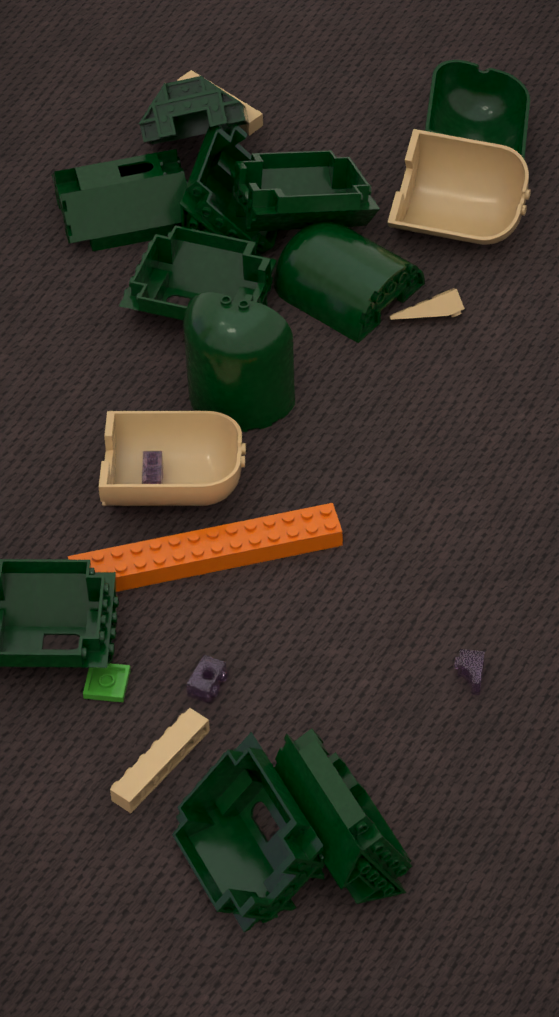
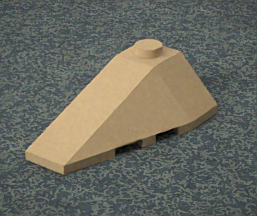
M452 288L433 296L430 300L419 302L413 307L411 306L391 314L389 318L393 320L449 315L455 317L462 314L461 310L465 308L457 289Z

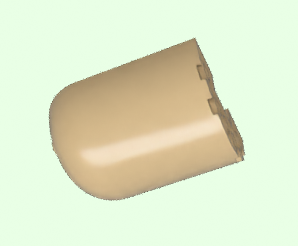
M413 129L405 157L406 171L400 192L396 191L387 222L388 226L481 245L495 244L510 236L518 226L522 215L525 216L527 209L525 203L526 200H529L531 190L528 189L529 172L524 158L514 149L504 145Z
M107 411L104 435L105 461H101L99 495L102 506H208L224 500L236 488L240 479L241 469L245 467V456L242 455H246V443H242L241 428L231 417L214 411Z

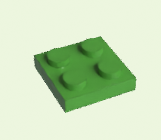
M110 663L107 668L89 667L83 698L124 702L131 671L130 665Z

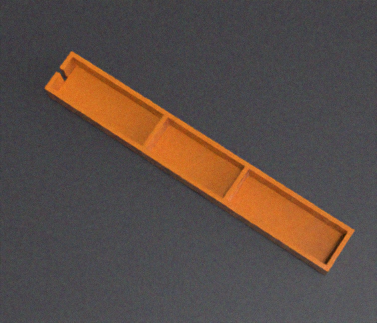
M329 503L68 556V559L90 560L91 568H95V572H116V592L343 546V534L334 505Z

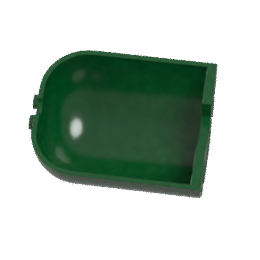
M464 60L444 61L433 71L424 131L504 145L514 149L525 159L530 108L529 92L520 80L504 71L494 68L481 71L478 64Z
M334 222L315 223L299 231L283 249L274 272V289L281 299L356 343L363 340L381 323V310L397 297L398 301L404 303L425 284L423 271L418 266L355 231Z
M205 292L194 296L186 308L183 322L188 393L193 410L214 411L225 414L238 423L242 432H248V430L256 428H267L280 418L286 417L295 405L293 334L286 320L275 310L261 303L249 300H240L238 303L232 301L231 296L215 292Z

